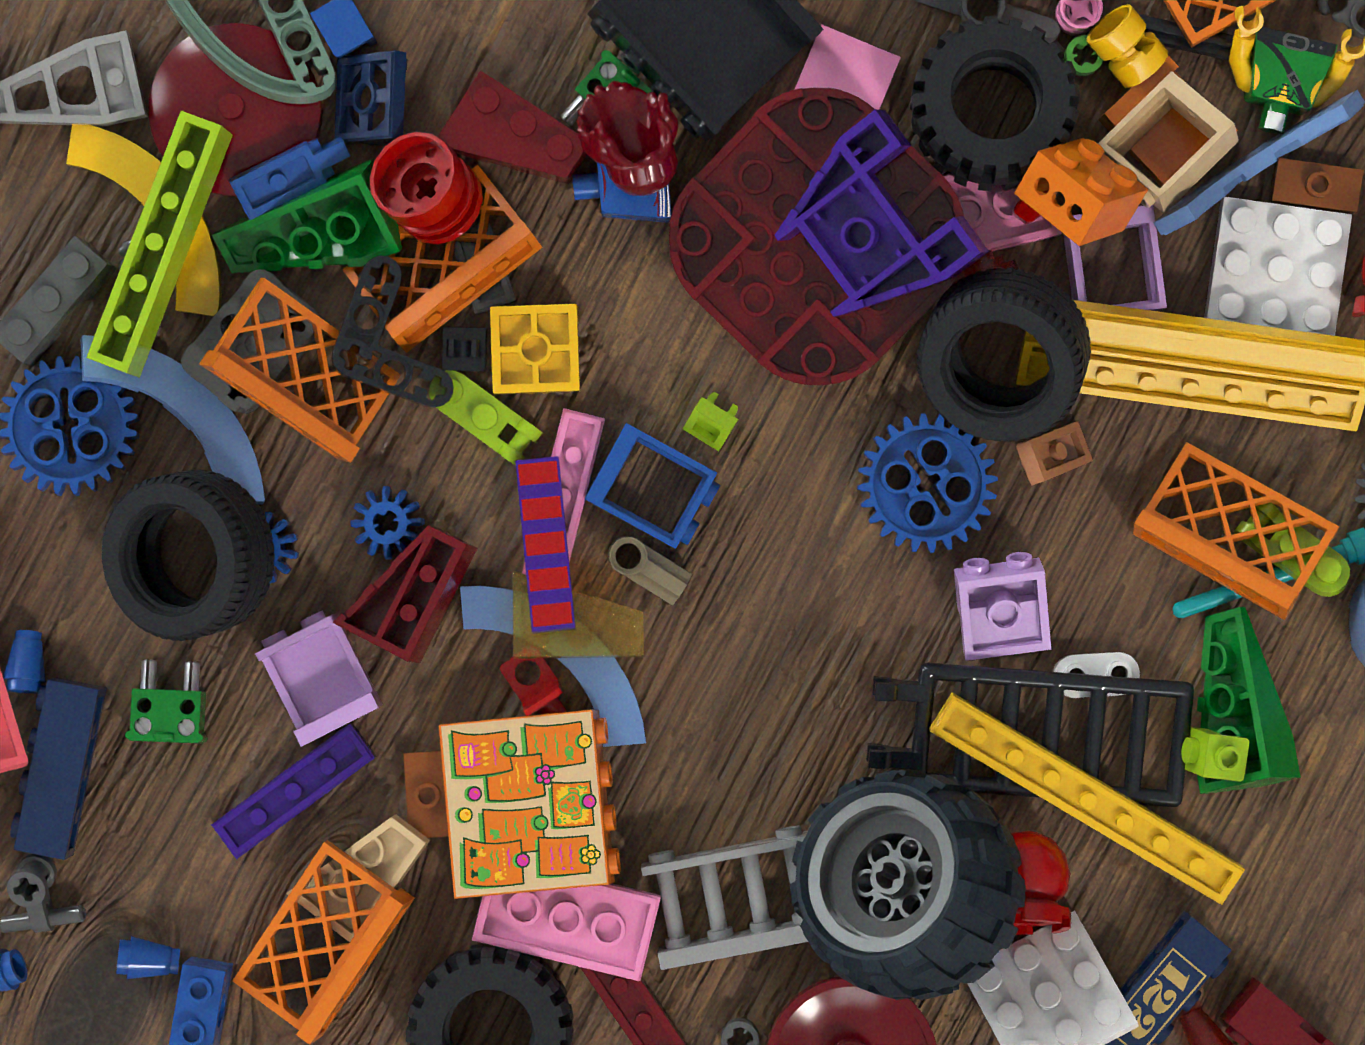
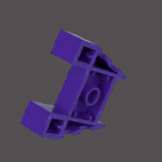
M875 109L840 136L832 148L831 154L821 169L816 172L809 183V187L774 235L778 241L790 240L801 232L849 298L830 311L833 317L846 315L953 279L989 252L964 216L953 217L923 240L884 188L875 173L911 146L885 110Z

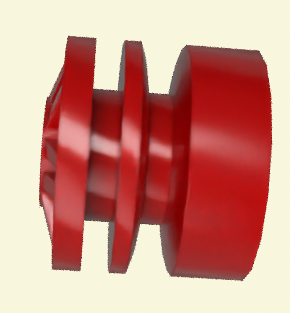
M413 132L397 137L382 149L374 161L370 174L371 195L378 207L395 220L399 226L404 228L408 234L422 243L438 245L453 241L468 231L479 215L483 201L481 182L475 172L444 141L433 134Z

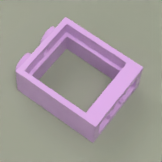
M1153 205L1150 208L1138 206L1125 228L1138 227L1148 300L1117 304L1115 306L1151 311H1161L1167 308L1157 229L1153 223L1155 222ZM1082 214L1073 215V217L1080 220ZM1063 234L1072 300L1087 302L1080 246Z

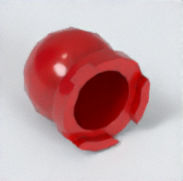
M1034 831L1011 833L1022 864L1018 867V874L1025 880L1026 885L1025 907L1017 909L1013 924L1018 928L1016 935H1033V926L1052 925V934L1068 931L1071 929V910L1058 904L1068 891L1071 875L1066 854L1052 838Z

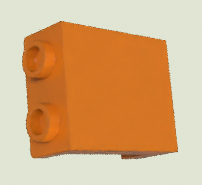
M1168 55L1165 62L1153 75L1142 83L1133 86L1098 120L1110 132L1171 71L1180 77L1175 71L1179 66ZM1171 108L1128 152L1162 187L1209 138Z

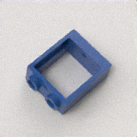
M626 423L588 491L585 500L676 549L679 542L686 545L689 544L700 524L693 519L700 504L706 507L710 506L720 484L713 481L717 472ZM636 442L702 477L672 534L606 498Z

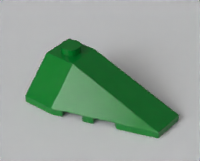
M370 159L336 173L326 179L327 183L252 220L245 217L214 232L212 237L231 273L253 272L259 269L281 271L287 267L309 266V269H322L326 265L348 264V267L365 266L374 257L390 256L400 252L402 245L397 222L378 207L371 195L370 174L375 159Z
M1237 607L1206 616L1201 669L1205 672L1203 697H1198L1197 711L1202 712L1200 728H1206L1222 735L1247 738L1249 740V749L1243 781L1206 778L1197 775L1200 794L1262 787L1301 778L1293 733L1246 607Z

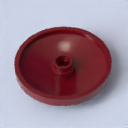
M240 23L208 27L225 46L254 68L277 78L294 81L271 31L258 26ZM190 36L180 42L160 65L151 87L148 108L151 132L162 156H164L181 111L222 125L233 134L211 191L213 194L226 197H237L229 182L230 178L305 141L309 142L313 139H318L323 116L322 100L309 104H289L261 96L244 87L214 64L194 43ZM286 41V44L289 48L297 51L296 48H294L288 41ZM305 62L309 73V81L306 83L313 82L316 87H319L312 69Z
M839 976L819 981L791 999L778 1015L767 1041V1045H937L927 1019L910 998L896 1000L860 989Z

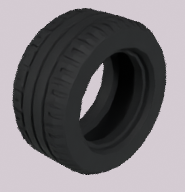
M990 268L986 269L985 272L981 270L975 272V274L967 275L966 278H962L957 283H954L939 298L920 338L917 351V372L920 383L923 384V391L927 394L926 397L932 402L934 409L938 410V413L945 417L950 424L975 437L1011 442L1012 440L1020 441L1022 438L1030 439L1032 436L1037 437L1042 432L1049 431L1051 427H1055L1070 412L1077 400L1087 372L1091 342L1089 330L1086 327L1085 318L1082 317V312L1076 308L1077 305L1074 300H1071L1067 293H1063L1059 286H1055L1054 282L1045 280L1044 277L1041 275L1037 276L1033 272L1028 271L1027 273L1022 269L1015 270L1014 268H1007L1006 270L1004 268H996L995 270ZM995 321L1017 325L1033 335L1045 350L1050 370L1044 377L1026 386L1009 388L991 384L975 374L964 360L959 343L961 334L977 324Z
M190 470L166 474L134 485L114 506V510L111 511L102 539L104 576L117 605L143 631L166 640H194L239 625L249 615H252L256 608H259L261 600H264L266 591L269 590L270 581L273 577L275 560L273 537L261 507L256 504L253 496H250L249 492L242 488L239 483L234 482L233 479L225 477L220 473L206 470ZM177 510L188 512L202 522L214 542L217 555L216 576L207 595L202 599L189 597L176 588L164 571L160 554L161 533L169 517Z

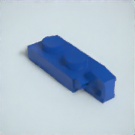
M341 137L323 145H320L316 138L309 142L305 141L230 178L229 182L248 219L252 220L327 183L326 179L335 174L331 166L351 155Z

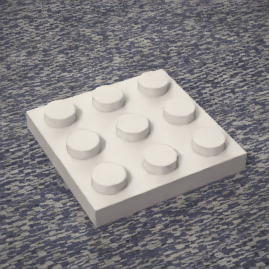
M1223 197L1220 203L1204 318L1335 336L1352 214Z
M1075 911L1071 912V929L1052 934V925L1033 932V935H1028L1011 944L1009 949L1003 948L999 950V953L992 959L995 967L974 983H967L1000 1045H1105L1139 1027L1135 1016Z

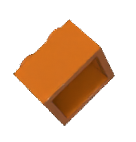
M1080 138L1065 144L1039 150L1014 194L1074 243L1082 246L1124 231L1147 193L1148 188L1137 181V176L1132 170L1123 165H1117L1104 154V149L1098 143L1090 139ZM1058 192H1061L1065 197L1063 206L1058 204L1056 200ZM1074 204H1077L1082 209L1080 220L1075 219L1072 215L1071 209Z

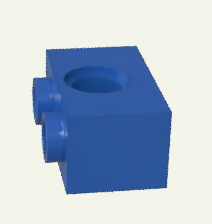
M191 956L182 964L169 1045H220L233 963Z

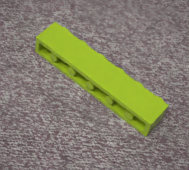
M184 111L180 112L86 358L140 378L233 136L222 125Z

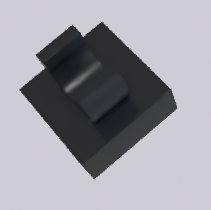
M443 327L442 370L486 372L487 328Z

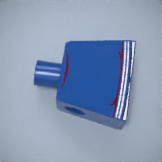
M597 163L598 172L572 174L575 200L600 198L602 217L670 222L669 184L654 194L633 196L624 193L614 185L603 164Z

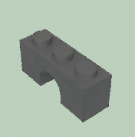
M74 236L0 322V344L22 363L34 366L62 334L59 328L66 317L81 302L85 300L90 301L118 268L85 240Z

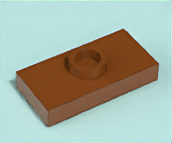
M1277 158L1274 166L1269 202L1350 214L1358 213L1364 170Z
M441 750L404 752L408 824L427 838L449 837Z

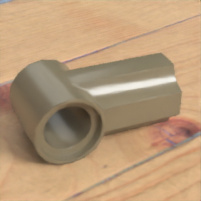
M632 536L617 538L608 550V560L614 570L672 606L680 597L693 575ZM625 543L634 544L640 552L639 561L630 568H624L616 561V551Z

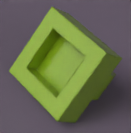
M712 392L707 399L701 397L682 429L719 452L739 420L735 418L738 406L733 403L727 412L714 405L719 394Z

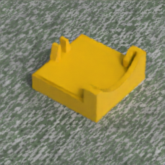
M577 304L490 307L493 394L580 391Z

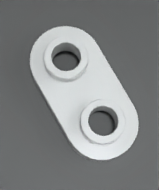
M1121 652L1067 655L1061 658L1053 668V672L1069 673L1072 669L1078 668L1083 674L1111 676L1114 667L1122 666L1126 672L1125 677L1140 678L1137 662L1130 655ZM1064 690V695L1071 698L1090 697V692ZM1107 693V696L1125 695V694Z

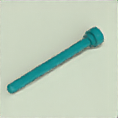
M1362 527L1346 533V538L1339 540L1340 545L1331 547L1341 554L1348 564L1354 562L1357 565L1364 564L1365 528ZM1279 567L1273 568L1275 577L1278 580L1287 582L1294 579ZM1221 586L1175 603L1172 611L1177 618H1185L1242 598V596L1225 586Z

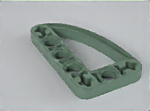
M165 0L180 25L202 52L232 79L251 91L283 103L309 104L326 99L335 90L336 77L334 68L303 0H294L292 8L285 13L273 11L269 7L270 0H258L294 81L266 74L238 57L214 35L188 0ZM296 31L307 33L311 38L310 45L301 51L292 50L286 44L287 38L291 33ZM310 59L313 60L314 68L319 76L326 74L323 77V85L321 87H316L313 82L306 83L309 81V73L305 62Z

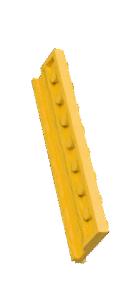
M1074 300L1077 305L1076 308L1080 309L1082 317L1085 318L1091 342L1090 360L1079 392L1081 394L1356 432L1358 430L1365 406V340ZM1026 331L1016 371V385L1023 386L1036 382L1050 370L1045 350L1035 337Z

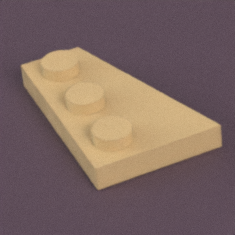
M396 814L344 852L396 889L430 839ZM334 859L321 868L324 885L344 881L341 864ZM351 872L353 880L360 879ZM314 877L307 887L315 886ZM368 884L354 886L358 910L373 908L382 895ZM345 887L325 891L329 915L350 911ZM317 893L302 894L297 902L314 916H321ZM368 915L360 916L361 925ZM351 918L331 921L332 929L350 942L354 937Z

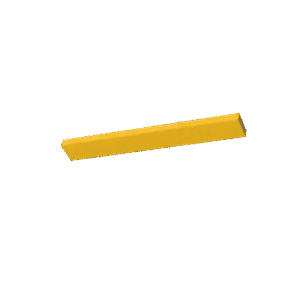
M953 692L929 727L930 732L1221 905L1245 871L1243 865Z

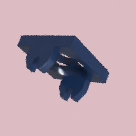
M393 50L338 58L334 139L341 137L346 145L362 143L386 146L397 137L405 135L403 134L405 77L408 61L406 59V52ZM375 70L386 73V88L380 89L378 84L374 82ZM369 86L371 101L364 109L361 104V95L365 87ZM380 103H385V118L377 128L373 129V113L377 110ZM354 110L357 113H359V124L355 117Z

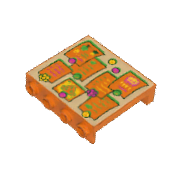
M592 709L439 725L454 899L609 885L615 882L614 874H620L621 861L619 849L612 848L610 831L616 830L617 819L614 804L608 805L606 787H612L613 777L610 761H604L602 744L608 743L609 737L607 720L605 717L600 718L599 710Z

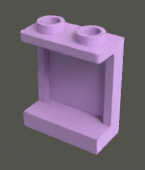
M323 610L300 621L303 629L290 636H287L285 630H282L262 640L261 642L265 649L255 653L258 661L263 662L297 729L293 732L301 747L383 705L345 629L332 623L338 617L337 613L326 617Z

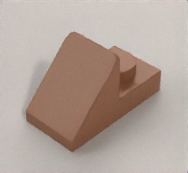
M1078 421L1016 445L1021 464L1031 486L1093 461Z

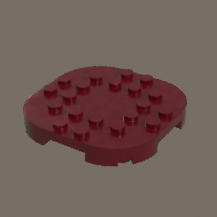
M834 88L795 89L783 93L761 106L734 137L686 184L674 205L669 224L671 261L675 273L687 293L764 368L785 380L804 385L836 384L852 379L868 370L945 293L955 279L953 278L846 315L833 317L830 311L849 298L801 232L790 240L778 241L774 236L790 211L795 208L809 187V183L816 172L821 169L831 154L832 148L840 136L875 110L859 97ZM912 146L875 173L876 177L923 240L953 217L964 216L960 201L949 182Z

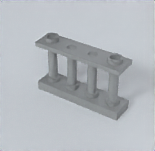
M800 825L789 826L775 830L776 837L680 856H675L674 850L649 854V862L641 864L642 876L653 874L657 876L668 938L665 939V946L658 947L660 969L665 970L808 942L800 927L803 919L796 912L792 914V921L776 924L775 919L770 918L758 854L783 849L790 884L795 882L797 867L792 862L797 841L803 842L808 831L802 832ZM741 857L753 922L749 923L750 929L733 932L732 926L727 925L715 862ZM699 866L711 930L707 931L708 937L691 940L690 935L685 934L673 870Z

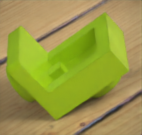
M1190 727V735L1185 738L1181 750L1185 770L1206 778L1243 781L1249 740L1244 737L1222 735L1206 728Z

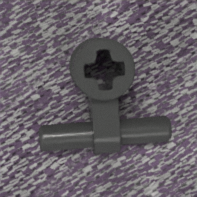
M37 854L27 855L18 865L17 871L10 877L7 883V893L14 903L26 907L27 913L2 916L0 919V929L3 933L30 929L35 933L53 931L55 926L84 922L86 919V910L82 905L53 909L48 889L57 877V869L49 857Z

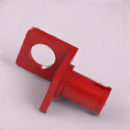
M529 645L500 665L501 673L522 702L523 712L526 716L535 712L538 715L568 712L558 698L563 693L561 682L535 645ZM523 661L535 662L540 668L539 679L533 684H522L515 676L516 667Z

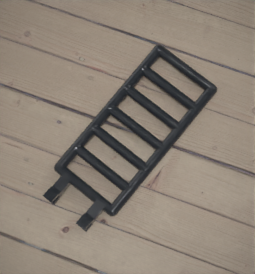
M940 663L922 664L919 669L918 681L873 677L872 694L875 701L916 702L912 748L868 743L866 755L868 768H903L920 770L928 775H942L975 793L1039 797L997 771L995 777L970 775L972 756L955 747L953 774L927 772L931 734L929 727L932 723L935 680L961 682L960 697L975 706L977 705L979 683L1004 685L1001 722L1016 731L1018 728L1021 687L1047 688L1042 746L1057 755L1064 690L1090 692L1082 770L1099 780L1107 693L1133 695L1124 787H1110L1140 805L1178 807L1182 802L1186 770L1181 750L1185 738L1190 735L1194 687L1189 682ZM1150 696L1176 698L1166 790L1141 788Z

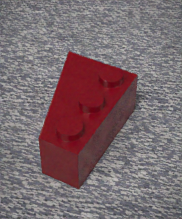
M481 70L438 135V138L444 141L458 155L569 184L573 178L572 174L577 172L587 156L581 147L580 139L578 138L579 134Z
M428 525L390 564L391 566L374 584H370L361 593L362 596L332 623L407 662L421 663L478 548L442 529Z
M1254 977L1251 978L1220 1015L1230 1025L1225 1032L1240 1045H1249V1043L1253 1045H1334Z

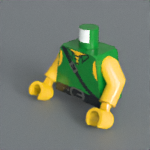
M1243 6L1237 7L1234 12L1239 29H1236L1234 32L1229 64L1237 87L1244 91V101L1263 106L1258 129L1268 133L1284 134L1289 113L1304 115L1311 108L1321 107L1342 87L1355 64V59L1365 54V37L1361 45L1357 47H1351L1347 44L1352 35V29H1347L1343 32L1341 51L1336 52L1337 44L1262 27L1264 18L1259 7L1256 8L1255 17L1250 21H1243Z

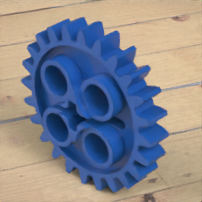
M57 356L54 369H50L41 360L39 361L40 374L35 376L31 371L25 369L24 375L28 382L23 386L12 381L11 386L18 394L15 398L2 397L1 399L10 407V412L0 413V421L8 424V428L0 430V438L10 440V443L1 449V453L5 456L16 454V457L9 465L10 468L16 471L26 467L22 480L29 483L38 476L37 489L42 492L51 483H54V491L57 496L63 495L66 485H70L75 496H80L83 483H86L91 490L96 492L98 491L96 479L100 476L109 483L113 482L109 471L112 467L125 471L126 467L119 459L121 454L130 456L135 454L126 445L127 440L139 439L140 435L138 432L129 429V425L140 421V417L135 413H127L126 410L136 402L133 397L120 398L126 388L117 385L111 386L102 382L82 381V363L79 356H75L71 367H67L64 359L61 356ZM68 389L69 416L78 423V426L71 428V437L76 452V462L74 464H70L68 459V437L59 429V426L66 424L64 406L61 400V390ZM87 392L96 393L98 396L96 408L90 412L78 411L77 401L79 397ZM43 398H52L55 403L52 414L45 418L36 417L34 414L36 403ZM93 434L102 436L103 447L97 454L86 455L83 453L82 443L85 438ZM48 440L58 441L60 445L58 455L49 461L41 460L39 456L41 445Z
M921 413L918 419V426H913L907 416L902 418L903 430L900 432L891 424L886 426L890 438L886 441L879 436H875L873 440L879 448L878 452L864 451L863 453L872 462L871 467L858 468L859 473L868 476V482L858 485L857 490L869 492L870 498L860 503V507H873L875 510L867 521L875 523L882 520L884 525L879 535L884 537L891 531H894L896 533L894 545L897 547L906 538L910 539V549L912 552L917 551L921 541L926 543L929 553L935 552L936 541L941 540L946 550L952 549L951 537L954 535L962 542H967L968 538L964 529L968 526L979 531L981 526L975 519L977 514L990 516L991 514L988 508L982 505L983 501L996 499L997 497L993 492L986 490V484L998 481V477L985 474V469L995 463L994 459L981 460L979 456L987 447L986 443L972 446L970 442L974 435L968 433L960 435L958 433L959 429L953 424L949 428L944 427V417L940 414L936 417L933 425H929L926 414ZM929 441H935L943 447L944 458L939 465L931 466L922 458V448ZM908 450L913 454L917 464L926 476H936L938 481L933 484V488L949 508L950 514L948 516L942 514L930 492L918 491L916 486L920 484L921 479L904 457L905 451ZM893 465L904 467L908 473L907 485L900 490L891 488L886 482V472ZM953 477L962 478L968 486L966 497L959 502L951 500L946 494L947 482ZM917 501L927 502L932 509L931 520L923 526L916 525L910 518V508Z

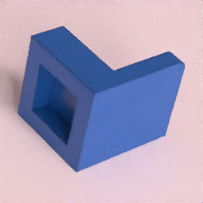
M332 0L310 13L336 58L343 57L365 43H368L370 47L377 43L353 0Z

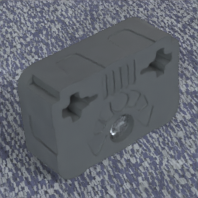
M261 269L255 270L247 276L240 288L209 321L208 326L188 346L181 358V364L186 373L204 385L229 409L243 414L254 412L259 405L248 397L238 396L235 398L236 389L199 365L208 350H214L229 327V322L235 318L259 279L266 278L323 319L316 309L278 277ZM266 292L257 305L260 323L281 318L278 300ZM288 308L289 317L293 314L298 315L290 308ZM249 317L244 326L252 324L251 317ZM302 320L306 325L303 332L296 329L292 331L295 347L311 344L315 341L313 326L307 320ZM282 325L261 329L265 353L286 349ZM253 331L245 332L242 337L237 336L229 349L241 358L257 355ZM305 351L296 353L297 361L305 353ZM288 355L267 359L270 378L276 382L281 381L290 370ZM259 361L250 363L260 370Z

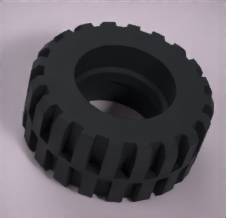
M998 15L985 16L983 24L975 25L973 19L962 22L957 32L953 33L948 30L938 38L937 46L928 49L922 59L920 69L917 70L910 104L913 134L918 135L920 139L918 146L925 157L930 155L934 159L933 167L942 175L949 171L955 175L954 182L964 187L967 181L978 183V190L991 191L993 185H1002L1003 190L1016 188L1037 152L1067 143L1076 124L1079 113L1077 105L1080 100L1079 85L1074 84L1076 71L1072 61L1065 62L1062 56L1065 50L1057 40L1051 44L1044 40L1046 31L1035 25L1032 31L1021 28L1022 19L1011 17L1009 24L998 23ZM982 70H1000L1014 75L1027 86L1034 98L1035 112L1031 123L1022 133L1006 139H989L971 132L958 119L953 106L954 93L961 80L972 73Z
M485 943L472 945L469 950L463 952L458 950L449 955L441 964L438 963L421 984L408 1013L409 1022L406 1028V1042L410 1043V1045H454L450 1034V1021L454 1009L466 996L479 990L489 989L507 993L524 1006L531 1022L529 1045H571L574 1032L572 1005L568 1003L566 997L567 990L562 981H557L553 976V969L545 962L541 964L533 959V955L497 946L486 947Z

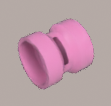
M1059 0L1055 8V21L1066 34L1072 36L1085 34L1099 21L1103 12L1102 0Z

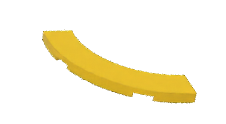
M72 124L66 164L93 171L115 181L128 190L144 206L161 162L137 144L116 133L93 125ZM203 214L176 282L175 311L214 317L221 308V272L212 235Z

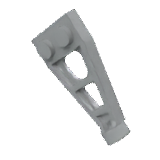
M127 30L84 39L0 81V123L109 126L148 117L132 43ZM79 66L90 68L97 95L95 101L89 105H70L64 103L59 97L57 82L63 74ZM37 81L45 82L49 106L45 109L20 110L17 107L15 98L16 90Z

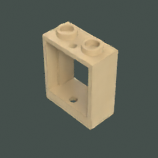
M1171 71L1098 144L1104 149V154L1117 165H1123L1132 170L1137 176V181L1148 188L1141 204L1147 208L1154 205L1165 214L1239 140L1235 123ZM1173 108L1208 137L1209 140L1159 188L1123 156Z

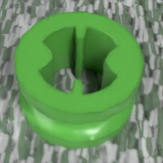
M1088 35L1075 37L1064 51L1063 60L1065 62L1072 61L1076 76L1085 77L1093 74L1103 62L1095 51L1090 55L1091 58H1095L1093 65L1085 62L1080 66L1074 61L1078 56L1073 54L1075 47L1082 50L1087 45L1092 49L1086 41Z

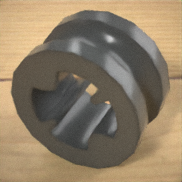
M734 1018L729 1020L722 1028L721 1045H730L727 1039L734 1036L735 1028H743L744 1034L748 1031L751 1033L752 1038L746 1040V1045H759L758 1030L748 1019Z

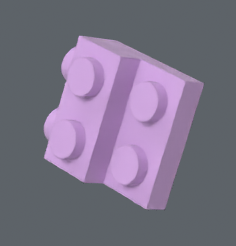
M1016 552L1008 555L1006 562L989 564V561L985 558H972L963 563V568L954 569L957 608L960 614L963 653L966 661L1051 650L1045 570L1040 558H1032L1030 553Z

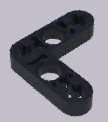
M387 256L374 257L365 264L360 274L332 351V365L344 377L430 408L443 406L450 400L454 390L453 381L448 373L378 346L401 283L402 273L400 266L392 258ZM382 264L389 267L387 274L393 277L392 283L385 282L382 285L378 295L387 297L385 305L373 297H362L360 295L362 288L368 292L372 291L375 278L369 275L370 270H378ZM364 304L373 306L379 315L377 325L368 330L359 327L354 320L355 310ZM351 346H356L359 348L358 356L369 361L372 360V352L380 354V358L373 366L372 379L363 375L368 367L355 364L351 370L344 367L345 360L339 357L340 351H348ZM390 360L399 362L405 371L403 381L394 386L386 384L380 375L382 365ZM413 367L421 370L417 376L420 380L429 382L434 376L439 377V386L445 388L444 395H435L433 400H429L426 398L427 390L416 385L413 386V394L405 392V388L412 380Z

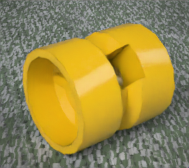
M1130 4L1122 5L1105 15L1091 29L1086 40L1100 59L1103 61L1110 60L1109 70L1125 88L1136 86L1148 79L1162 66L1168 57V50L1152 32H1145L1146 23Z

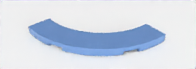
M1358 89L1286 129L1284 134H1278L1189 193L1153 222L1159 233L1167 235L1195 221L1210 207L1225 197L1238 183L1249 180L1277 162V158L1350 120L1365 103Z
M82 335L80 339L82 381L117 385L137 393L140 391L159 401L165 409L177 417L188 430L194 433L205 450L204 454L213 472L220 473L239 483L242 488L249 492L250 496H253L256 504L262 505L265 502L262 477L257 458L238 419L226 405L218 400L217 396L186 373L182 364L151 349L141 376L138 378L86 358L94 336Z
M460 586L464 629L494 630L518 636L545 649L570 670L583 687L594 710H599L600 718L605 717L607 720L609 738L608 743L603 744V747L646 743L643 718L637 698L627 676L606 645L586 625L575 618L576 629L532 633L527 593L491 586Z

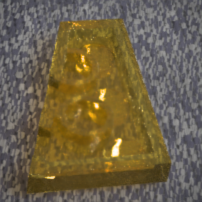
M513 571L514 659L644 657V613L642 611L573 590L576 629L532 633L527 577L525 574Z

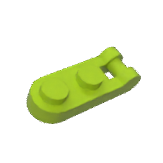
M446 370L445 372L448 373L453 381V395L447 403L436 408L516 466V460H524L523 452L531 441L536 443L543 432L464 374L453 370ZM437 376L433 378L429 386L431 400H433L435 395H444L445 388L439 386L440 378ZM508 423L518 430L509 444L499 438Z
M1268 503L1256 506L1261 528L1265 527L1266 524L1275 525L1285 522L1283 513L1274 504ZM1252 516L1247 521H1241L1233 531L1234 534L1254 530ZM1301 526L1294 528L1300 549L1320 543L1321 540ZM1288 530L1276 532L1270 540L1264 537L1269 556L1294 551ZM1258 537L1241 540L1262 555ZM1328 546L1305 587L1320 596L1331 597L1338 595L1345 589L1350 578V567L1347 560ZM1312 554L1302 556L1305 566ZM1296 558L1273 563L1295 580L1300 576Z

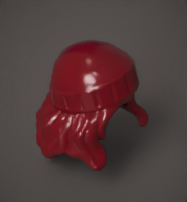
M612 81L607 87L596 86L594 89L595 94H587L585 102L578 110L579 117L576 120L578 123L577 132L583 151L597 163L605 165L609 178L613 181L614 185L628 195L648 196L666 187L674 177L678 165L673 145L678 131V120L671 111L667 93L661 92L657 96L655 92L646 93L638 87H633L631 83H621L619 81Z

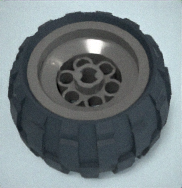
M920 770L884 771V773H877L875 778L861 777L860 779H855L839 788V796L831 803L825 802L819 805L808 819L811 826L803 842L797 841L792 862L797 867L796 881L790 884L792 906H794L795 912L803 919L800 927L803 930L804 936L822 961L831 964L830 967L840 978L860 989L896 1000L913 997L923 1000L951 994L953 991L959 990L960 983H974L995 967L992 959L1001 948L1009 949L1018 931V928L1013 924L1017 909L1025 907L1026 885L1025 880L1018 874V867L1022 864L1014 838L1008 828L998 822L1000 818L992 806L970 789L942 775H928ZM932 870V882L926 885V876ZM920 899V907L912 913L913 904Z

